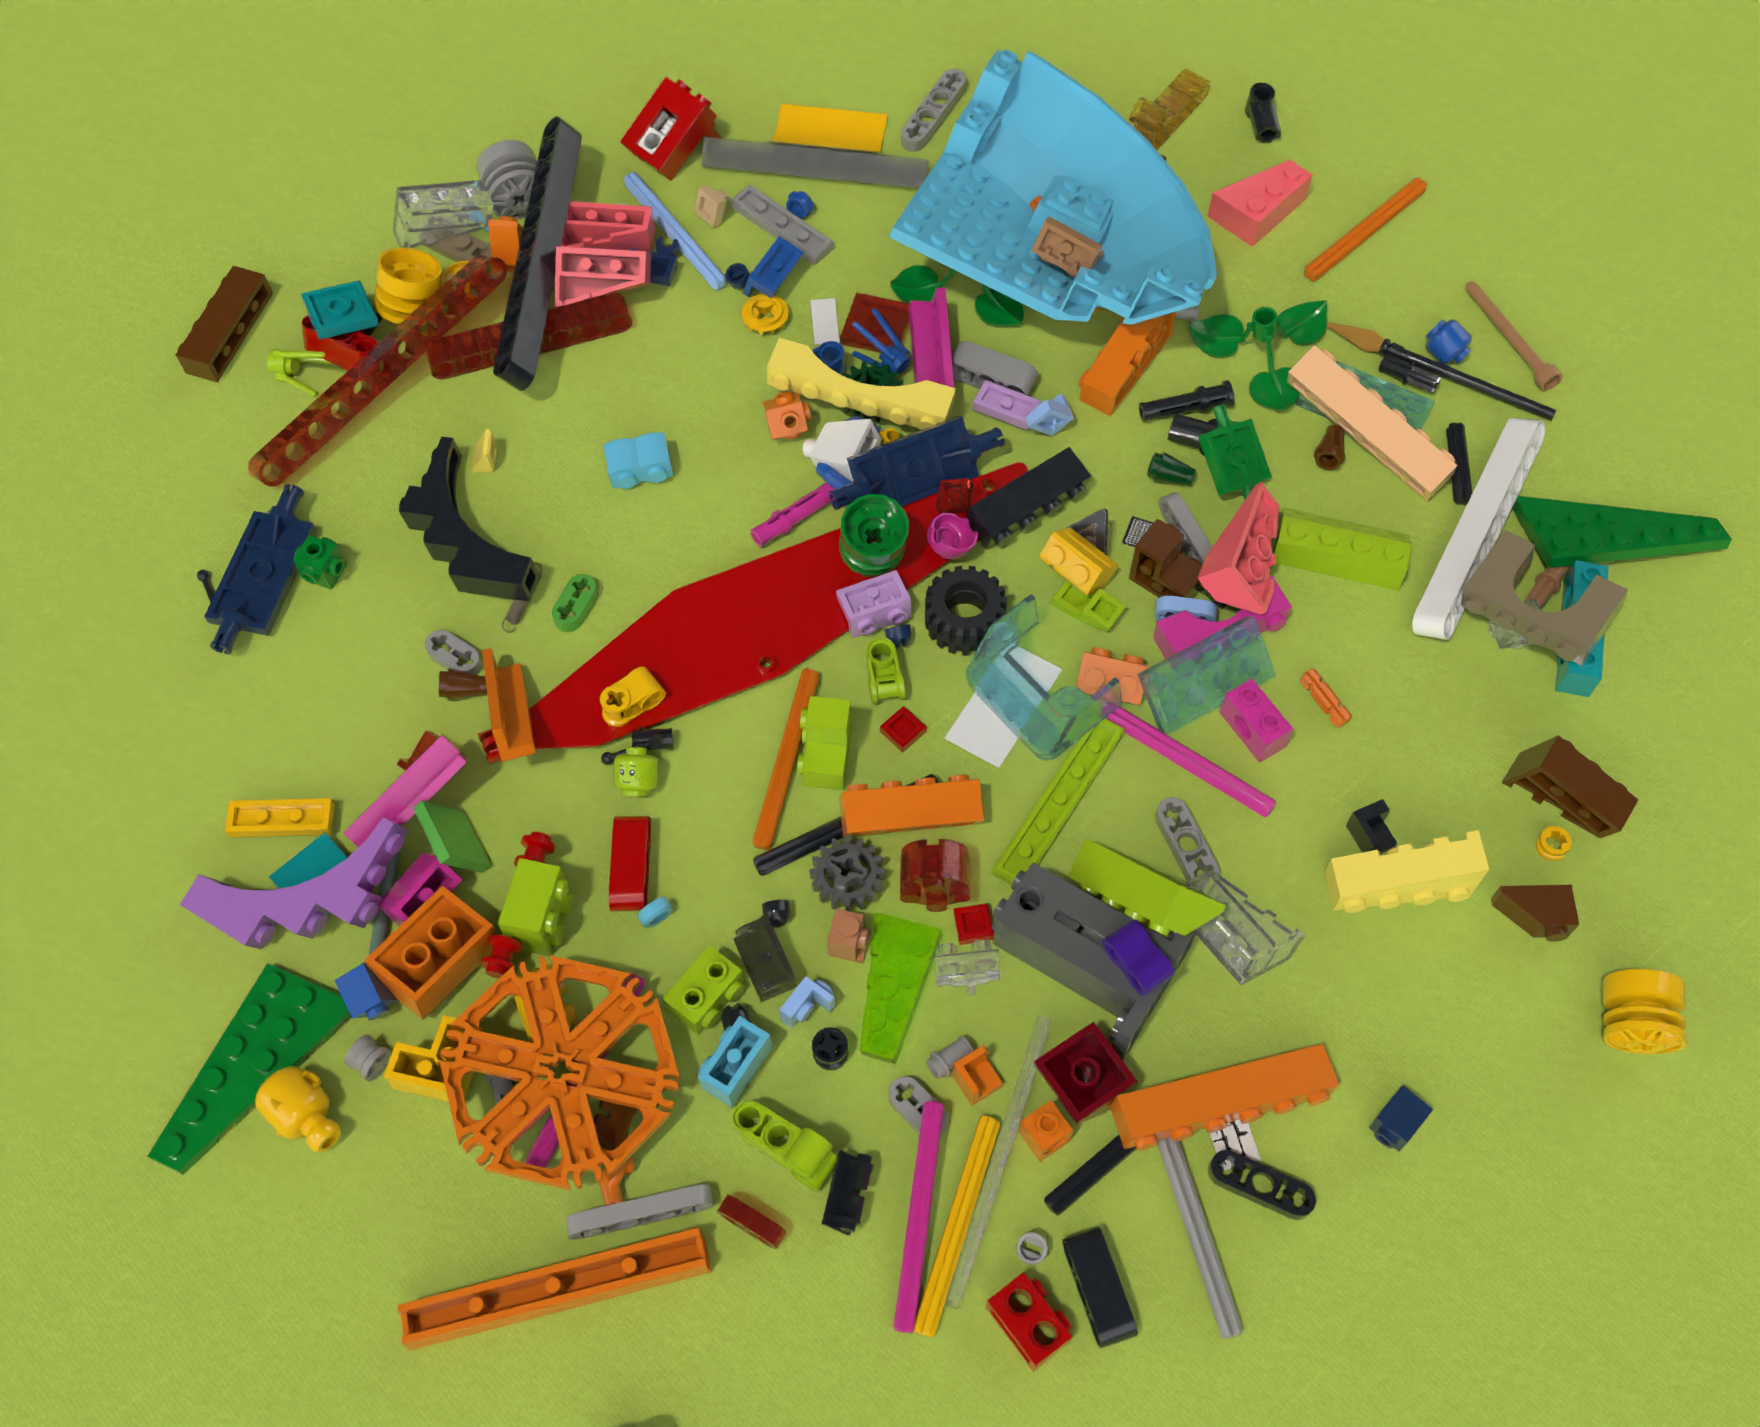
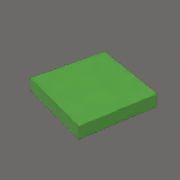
M423 800L413 807L440 864L484 873L491 867L464 811Z

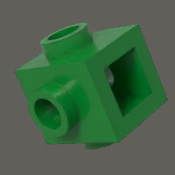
M308 535L303 545L297 548L293 559L303 580L330 590L333 589L347 566L336 542L326 537L320 539Z

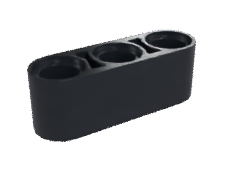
M1096 1227L1062 1238L1066 1259L1099 1348L1137 1337L1136 1323L1101 1229Z

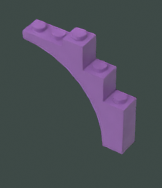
M383 817L367 840L347 859L323 875L295 886L275 890H243L198 874L180 905L243 945L261 950L273 938L277 923L297 935L311 939L324 928L329 912L349 924L365 928L367 923L376 917L379 910L378 905L383 898L372 890L375 885H378L383 880L388 863L393 855L398 853L404 845L408 829Z

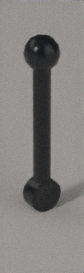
M203 569L198 571L197 579L203 583L211 603L214 593L209 583L210 574L207 570Z
M655 734L651 737L650 741L632 747L660 749L664 739L661 735ZM626 749L615 753H603L601 756L602 763L605 765L612 764L617 755L626 753Z

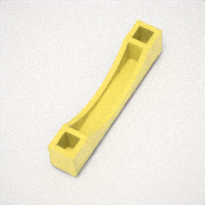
M778 338L767 365V385H771L778 390L792 391L802 394L809 399H819L832 403L837 407H847L860 411L867 416H878L891 420L895 424H905L921 430L949 420L954 406L956 388L928 380L895 387L860 383L830 369L816 357L809 346L783 338Z

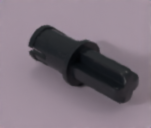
M1389 353L1385 354L1378 369L1380 372L1402 380L1403 385L1409 383L1429 393H1434L1441 382L1440 376L1417 367L1416 362L1410 364L1391 356Z

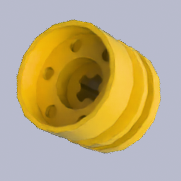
M398 247L386 250L380 254L377 262V284L374 297L376 312L382 318L404 326H420L435 319L438 311V291L442 277L440 262L434 256L413 248Z
M1628 969L1606 975L1603 979V1004L1606 1009L1610 1010L1603 1016V1023L1606 1027L1603 1030V1040L1606 1045L1616 1050L1637 1054L1673 1053L1687 1045L1686 1033L1684 1031L1686 1020L1683 1015L1679 1014L1685 1009V984L1683 979L1675 974L1651 969Z

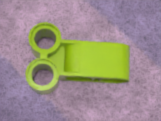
M753 1100L741 1102L735 1107L732 1113V1122L741 1138L753 1148L790 1170L791 1174L803 1185L818 1192L836 1165L837 1156L831 1151L832 1145L817 1132L807 1127L802 1130ZM759 1118L758 1123L754 1127L745 1128L746 1123L750 1119ZM789 1136L788 1141L780 1147L774 1146L775 1141L779 1137Z

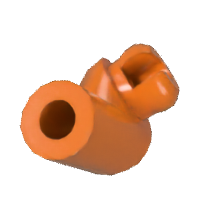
M632 1157L609 1180L607 1170L604 1168L600 1187L605 1206L624 1202L619 1184L624 1175L627 1176L634 1170L635 1164Z

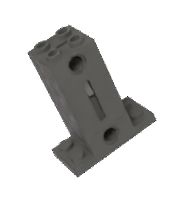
M1032 862L1026 872L1021 870L1017 874L1011 886V889L1014 891L1008 900L1002 898L993 913V917L996 918L991 927V930L994 931L993 944L1118 1017L1109 1039L1114 1041L1113 1048L1120 1058L1124 1060L1172 978L1144 997L1138 994L1122 970L1106 954L1102 945L1104 938L1132 919ZM1140 924L1147 932L1153 944L1168 958L1176 973L1193 944L1198 928L1185 936L1170 930L1169 935L1165 938Z

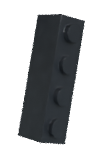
M1068 447L970 506L965 518L969 519L972 531L978 532V540L985 549L994 544L1001 546L1012 538V533L1020 528L1022 531L1031 528L1041 515L1046 513L1047 516H1050L1062 507V503L1070 498L1074 501L1081 497L1087 491L1086 485L1092 475L1072 449Z

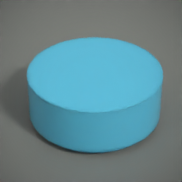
M660 897L645 906L638 913L637 918L644 928H651L665 920L672 913L673 906L666 897Z

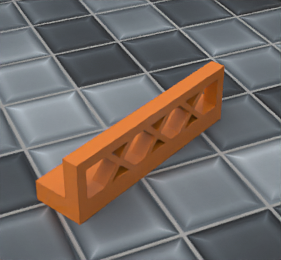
M492 648L482 650L491 727L501 760L503 762L535 754V743L521 663L498 668Z

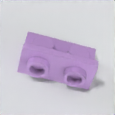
M897 570L836 591L837 600L848 621L849 632L852 638L869 635L878 629L890 625L901 624L912 617L911 598Z

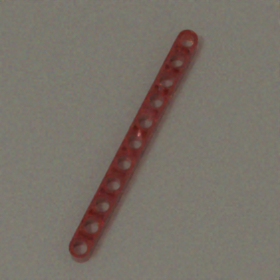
M478 254L473 257L260 449L248 463V472L251 477L270 487L283 483L497 288L507 276L505 262L500 258L485 254ZM490 263L491 271L489 275H486V267ZM469 282L470 290L468 294L465 295L464 288L465 285ZM448 302V311L446 314H443V305ZM426 321L427 329L425 333L422 334L421 326ZM404 341L406 347L403 353L400 354L399 346ZM383 361V370L377 374V365ZM361 381V390L355 394L354 387ZM338 401L339 410L337 413L332 414V406ZM316 422V431L309 435L310 425ZM294 443V451L290 455H286L287 446ZM271 463V472L263 476V468Z

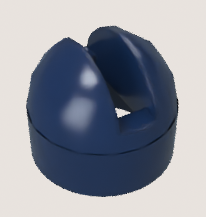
M742 263L732 264L726 270V280L734 289H745L750 275L747 267Z
M910 624L884 629L886 638L894 643L896 649H899L900 641L903 647H906L911 641L912 632Z

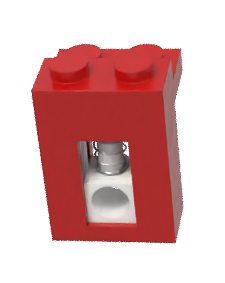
M665 77L620 140V143L642 161L645 160L656 168L661 175L672 181L702 137L716 146L722 136L714 129L716 126L714 120L717 115L709 108L712 103L700 93L696 97L690 93L692 89L678 79L675 83L668 77Z

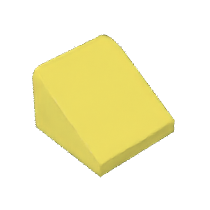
M491 429L484 431L474 447L471 471L474 473H493V470H495L498 447Z

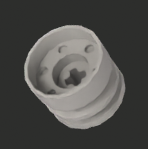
M504 140L486 148L478 158L476 169L492 211L499 217L508 216L520 220L526 216L537 159L533 150L526 143L518 140Z

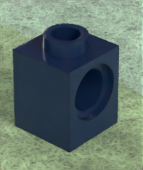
M1402 1085L1369 1128L1375 1132V1138L1382 1145L1388 1148H1395L1400 1152L1427 1119L1433 1108Z

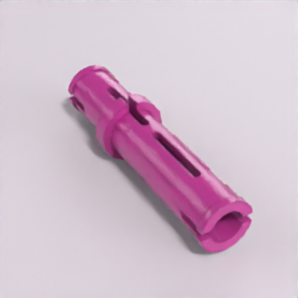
M825 482L782 511L776 510L768 520L750 530L754 542L759 547H762L776 536L789 533L791 527L831 503L830 501L835 500L834 497L829 498L828 495L829 491L835 489Z

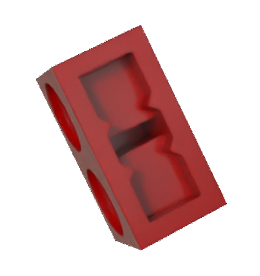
M1023 1272L988 1299L985 1308L1034 1372L1070 1343L1073 1336L1069 1331L1072 1329V1326L1059 1309L1054 1312L1044 1300L1048 1295L1040 1282L1035 1277L1029 1280ZM1016 1294L1025 1296L1030 1303L1029 1310L1023 1313L1015 1312L1009 1305L1010 1297ZM1040 1326L1049 1328L1054 1334V1342L1046 1346L1040 1345L1033 1337L1034 1329Z

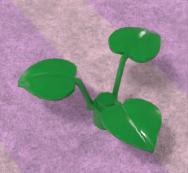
M922 265L911 266L904 269L895 279L890 281V287L895 295L908 305L911 300L931 302L936 288L944 287L956 270L951 269L943 280L938 282L937 274L932 269ZM982 284L984 293L977 296L974 304L978 317L985 323L993 326H1018L1021 324L1024 318L1022 303L992 288L989 289L988 286Z
M1321 300L1299 304L1284 310L1279 316L1270 307L1258 308L1252 315V322L1247 323L1245 332L1242 322L1237 317L1226 314L1215 315L1201 321L1190 322V333L1195 344L1202 352L1211 357L1225 358L1234 355L1238 349V342H1245L1252 332L1256 340L1266 344L1269 372H1260L1252 378L1249 385L1251 398L1262 407L1275 411H1285L1296 403L1300 393L1287 382L1288 372L1292 368L1282 367L1274 370L1271 340L1278 331L1283 339L1289 337L1297 345H1309L1319 341L1324 336L1327 328V301Z

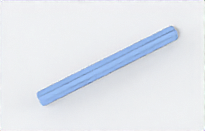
M635 172L625 175L624 181L627 189L642 206L652 207L654 220L672 241L674 239L678 240L680 251L714 290L725 287L727 284L725 275Z

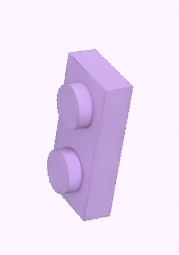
M985 380L973 401L972 410L1029 431L1030 428L1026 423L1025 417L1041 401Z

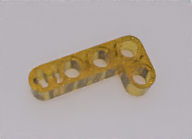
M1184 69L1153 102L1141 97L1131 111L1129 123L1158 150L1203 102L1210 90L1211 81L1189 69Z

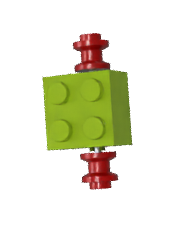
M534 831L531 832V835H524L521 839V845L526 850L524 855L515 857L514 865L516 870L498 921L503 934L489 936L487 943L493 948L491 955L482 957L480 965L486 969L485 974L490 977L499 979L514 965L511 963L514 954H520L522 951L549 956L553 954L554 947L561 944L564 934L562 922L565 914H569L572 910L574 894L571 893L568 880H566L561 867L544 862L546 855L555 852L556 845L551 842L550 836L542 832Z

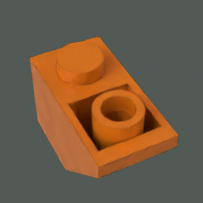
M500 216L499 220L489 219L488 228L492 262L501 271L514 272L523 227L517 222V219L508 216Z

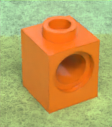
M1050 1100L1021 1120L1019 1134L1039 1162H1042L1070 1142L1073 1129L1052 1100Z

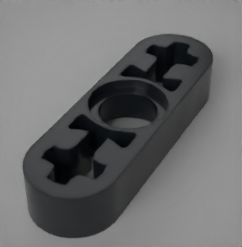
M1219 1151L1209 1163L1208 1174L1214 1184L1293 1220H1302L1315 1208L1316 1196L1310 1186L1234 1151ZM1225 1160L1232 1163L1231 1170L1236 1173L1242 1174L1244 1168L1250 1171L1244 1179L1243 1186L1237 1184L1241 1179L1240 1176L1230 1173L1227 1178L1220 1175L1222 1169L1216 1165H1223ZM1263 1175L1270 1180L1272 1190L1269 1194L1260 1195L1253 1190L1251 1180L1254 1176ZM1280 1184L1286 1186L1282 1191L1283 1194L1293 1197L1298 1192L1302 1194V1202L1307 1204V1206L1302 1205L1296 1210L1292 1207L1293 1201L1282 1195L1279 1202H1276L1273 1198L1279 1192Z

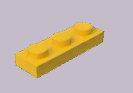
M332 798L229 801L225 833L229 838L322 835L323 833L331 835L335 803Z

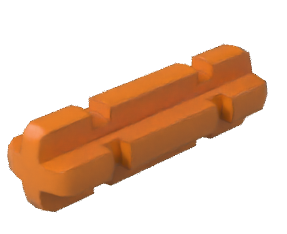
M1308 670L1300 679L1302 685L1306 690L1312 691L1310 695L1325 714L1331 715L1329 719L1336 727L1339 728L1348 723L1352 717L1348 709L1344 705L1340 706L1341 700L1325 681L1321 682L1322 676L1317 670Z

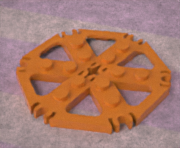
M549 955L552 962V970H548L546 959L541 956L539 957L540 969L534 973L527 970L524 961L520 962L519 968L522 977L519 979L513 965L450 1024L451 1028L464 1031L463 1034L457 1030H447L446 1035L448 1039L457 1041L458 1046L454 1050L441 1049L440 1052L445 1060L454 1062H444L440 1059L439 1062L458 1143L461 1145L468 1138L462 1146L466 1153H469L476 1146L484 1148L482 1155L476 1160L480 1167L486 1165L491 1157L494 1156L491 1163L484 1167L485 1171L572 1191L568 1180L569 1175H573L574 1184L579 1190L583 1188L581 1176L587 1171L595 1174L597 1184L602 1183L603 1176L600 1166L604 1165L609 1180L671 1116L670 1112H663L657 1108L660 1107L662 1110L667 1111L674 1108V1102L665 1100L662 1097V1093L666 1090L678 1091L679 1089L678 1082L672 1079H664L674 1078L680 1081V1076L658 999L656 998L650 1004L653 999V992L651 990L641 997L633 994L634 990L640 985V980L637 977L632 979L631 973ZM567 979H574L607 988L609 995L570 1032L559 993L561 983ZM517 995L523 1000L533 1043L480 1031V1023L507 996ZM644 1024L650 1029L658 1056V1065L653 1070L601 1059L634 1025ZM560 1062H565L566 1069L571 1072L569 1074L563 1073L560 1079H556L554 1071L549 1070V1068L558 1067ZM479 1072L519 1081L480 1121L470 1118L462 1089V1079L467 1073ZM567 1083L577 1085V1087L569 1086ZM587 1097L636 1108L643 1115L642 1123L618 1148L612 1151L604 1150L598 1141ZM550 1109L562 1153L561 1163L557 1167L549 1169L513 1160L510 1156L512 1145Z

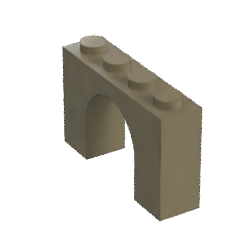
M1505 530L1464 586L1461 605L1476 615H1483L1495 621L1498 626L1505 630H1513L1526 637L1532 644L1542 645L1556 652L1562 659L1574 661L1582 666L1622 609L1628 589L1596 575L1581 598L1570 608L1558 612L1535 610L1522 602L1514 589L1515 584L1532 562L1535 544Z

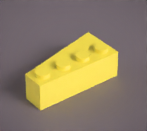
M1479 830L1466 832L1465 840L1450 843L1448 836L1435 838L1433 843L1415 849L1411 843L1399 845L1382 856L1380 851L1373 850L1331 858L1324 873L1333 911L1345 909L1347 913H1355L1372 906H1379L1381 909H1391L1399 906L1401 903L1414 902L1415 905L1422 906L1431 904L1438 899L1448 898L1451 902L1468 899L1490 870Z

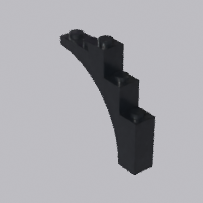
M441 436L437 448L432 452L428 471L422 477L421 487L409 485L405 497L401 499L399 504L400 515L409 529L425 531L423 543L433 560L450 562L448 569L449 577L459 592L530 602L539 578V573L532 558L507 552L486 542L462 520L459 515L456 499L457 473L462 455L453 438Z

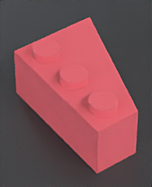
M1292 160L1285 161L1212 192L1207 217L1253 247L1306 200L1313 174Z
M569 201L560 247L632 250L636 248L638 251L652 252L656 232L652 207Z
M556 246L554 308L563 309L650 284L651 254L646 251Z

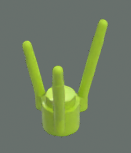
M273 349L267 359L268 370L276 373L277 381L286 382L314 397L317 396L315 390L289 376L298 372L300 362L332 363L322 359L325 357L324 352L283 351Z

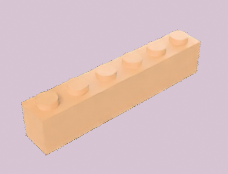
M1314 345L1288 372L1287 382L1333 422L1341 426L1346 433L1426 501L1454 475L1457 465L1454 463V457L1448 451L1437 449L1430 443V437L1419 428L1415 430L1406 423V417L1395 408L1391 410L1387 407L1379 393L1371 388L1367 390L1359 383L1360 380L1354 372L1349 369L1343 370L1337 365L1335 357L1325 349L1321 351Z

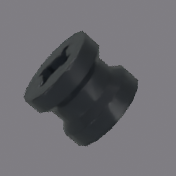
M829 1027L816 1033L812 1041L813 1058L816 1064L824 1070L833 1071L843 1067L847 1062L849 1056L848 1040L842 1031Z

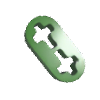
M578 574L572 577L555 603L552 617L559 630L573 632L582 625L598 597L597 586L591 576ZM585 586L588 587L589 591H582L578 597L577 589L583 590ZM572 609L574 617L568 616L563 620L561 615H568Z

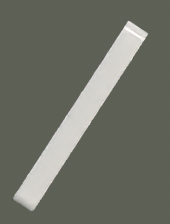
M1510 418L1507 421L1415 611L1412 624L1415 635L1449 640L1453 635L1465 609V606L1461 605L1463 588L1493 548L1542 446L1545 436L1544 421Z

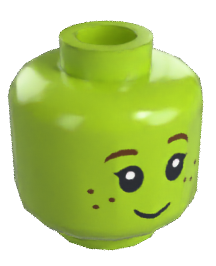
M626 747V753L619 754L614 758V786L621 790V795L648 796L649 790L655 789L658 784V759L654 755L647 754L646 747Z

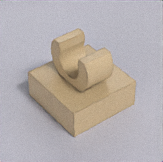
M708 185L698 188L694 213L713 228L722 224L723 214L727 212L725 205L726 200H729L730 196L723 190L715 192Z

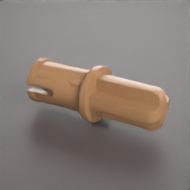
M1572 566L1547 567L1543 572L1539 573L1535 578V586L1525 598L1526 605L1531 606L1535 610H1539L1544 606L1549 597L1559 591L1562 579Z

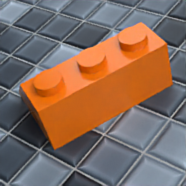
M442 885L381 943L364 962L397 1000L424 1020L480 964L482 957H486L492 952L493 948L487 941L489 936L496 935L494 926Z

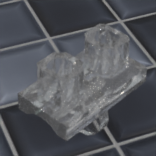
M988 939L975 940L971 944V952L958 953L957 945L953 943L940 944L938 946V955L934 956L937 987L952 985L953 988L966 986L967 995L975 996V985L988 984V981L1000 980L999 949H993Z

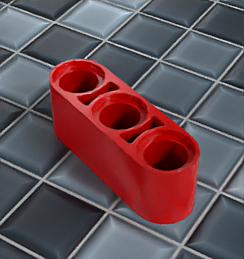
M309 315L302 319L303 341L306 351L324 352L325 357L322 359L362 377H371L379 373V343L376 339L362 332L354 331L319 340Z
M650 816L614 817L609 877V909L611 912L641 911L647 906L651 848Z

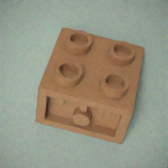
M1051 217L1045 220L1031 250L1044 262L1057 265L1074 278L1081 266L1093 269L1104 254V251L1101 249L1102 245Z

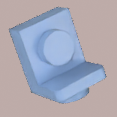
M1058 394L1051 401L1046 399L1025 417L1029 428L1050 436L1055 435L1074 419L1065 396Z
M805 976L779 1009L781 1021L790 1028H793L798 1021L804 1022L814 1009L813 1001L831 1012L835 1007V997L832 995V989L818 979L813 982Z

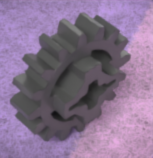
M849 836L845 837L843 844H839L833 838L832 848L828 849L822 845L820 847L822 857L813 856L812 864L815 868L810 869L809 872L810 879L814 880L812 882L813 892L821 891L819 899L822 903L830 899L831 909L835 910L839 904H844L845 911L850 912L851 904L856 903L857 907L861 910L864 909V899L871 902L876 900L873 890L882 892L883 882L881 879L885 878V869L881 868L883 858L882 856L874 857V845L865 849L862 838L856 844L851 843ZM862 860L867 863L871 873L868 872L867 868L862 867ZM824 874L827 875L828 879L834 881L833 888L826 882Z

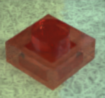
M968 478L941 480L936 510L940 513H967L971 503L974 483Z

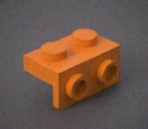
M1092 647L1091 653H1083L1075 691L1136 705L1141 704L1149 669L1148 665L1143 664L1144 658L1124 654L1123 660L1110 657V650Z

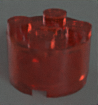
M927 839L917 840L905 845L901 850L900 900L904 903L926 905V909L931 912H943L947 910V905L970 900V857L968 848L959 842L948 839H939V845H927Z

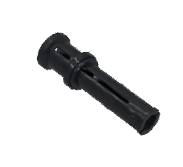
M1229 380L1223 381L1221 385L1207 388L1201 385L1191 393L1144 403L1140 402L1139 413L1141 420L1146 422L1148 420L1173 416L1176 413L1181 414L1195 410L1208 413L1209 409L1225 404L1227 408H1231L1234 406V392Z

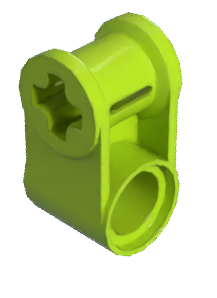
M885 637L871 640L866 648V660L872 704H877L878 700L899 697L900 700L905 699L902 672L899 669L894 643ZM877 655H885L888 658L886 660L879 661L876 660L874 657Z

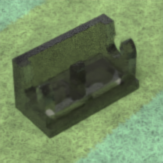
M767 914L735 930L737 937L733 938V941L761 1003L797 987L795 974Z

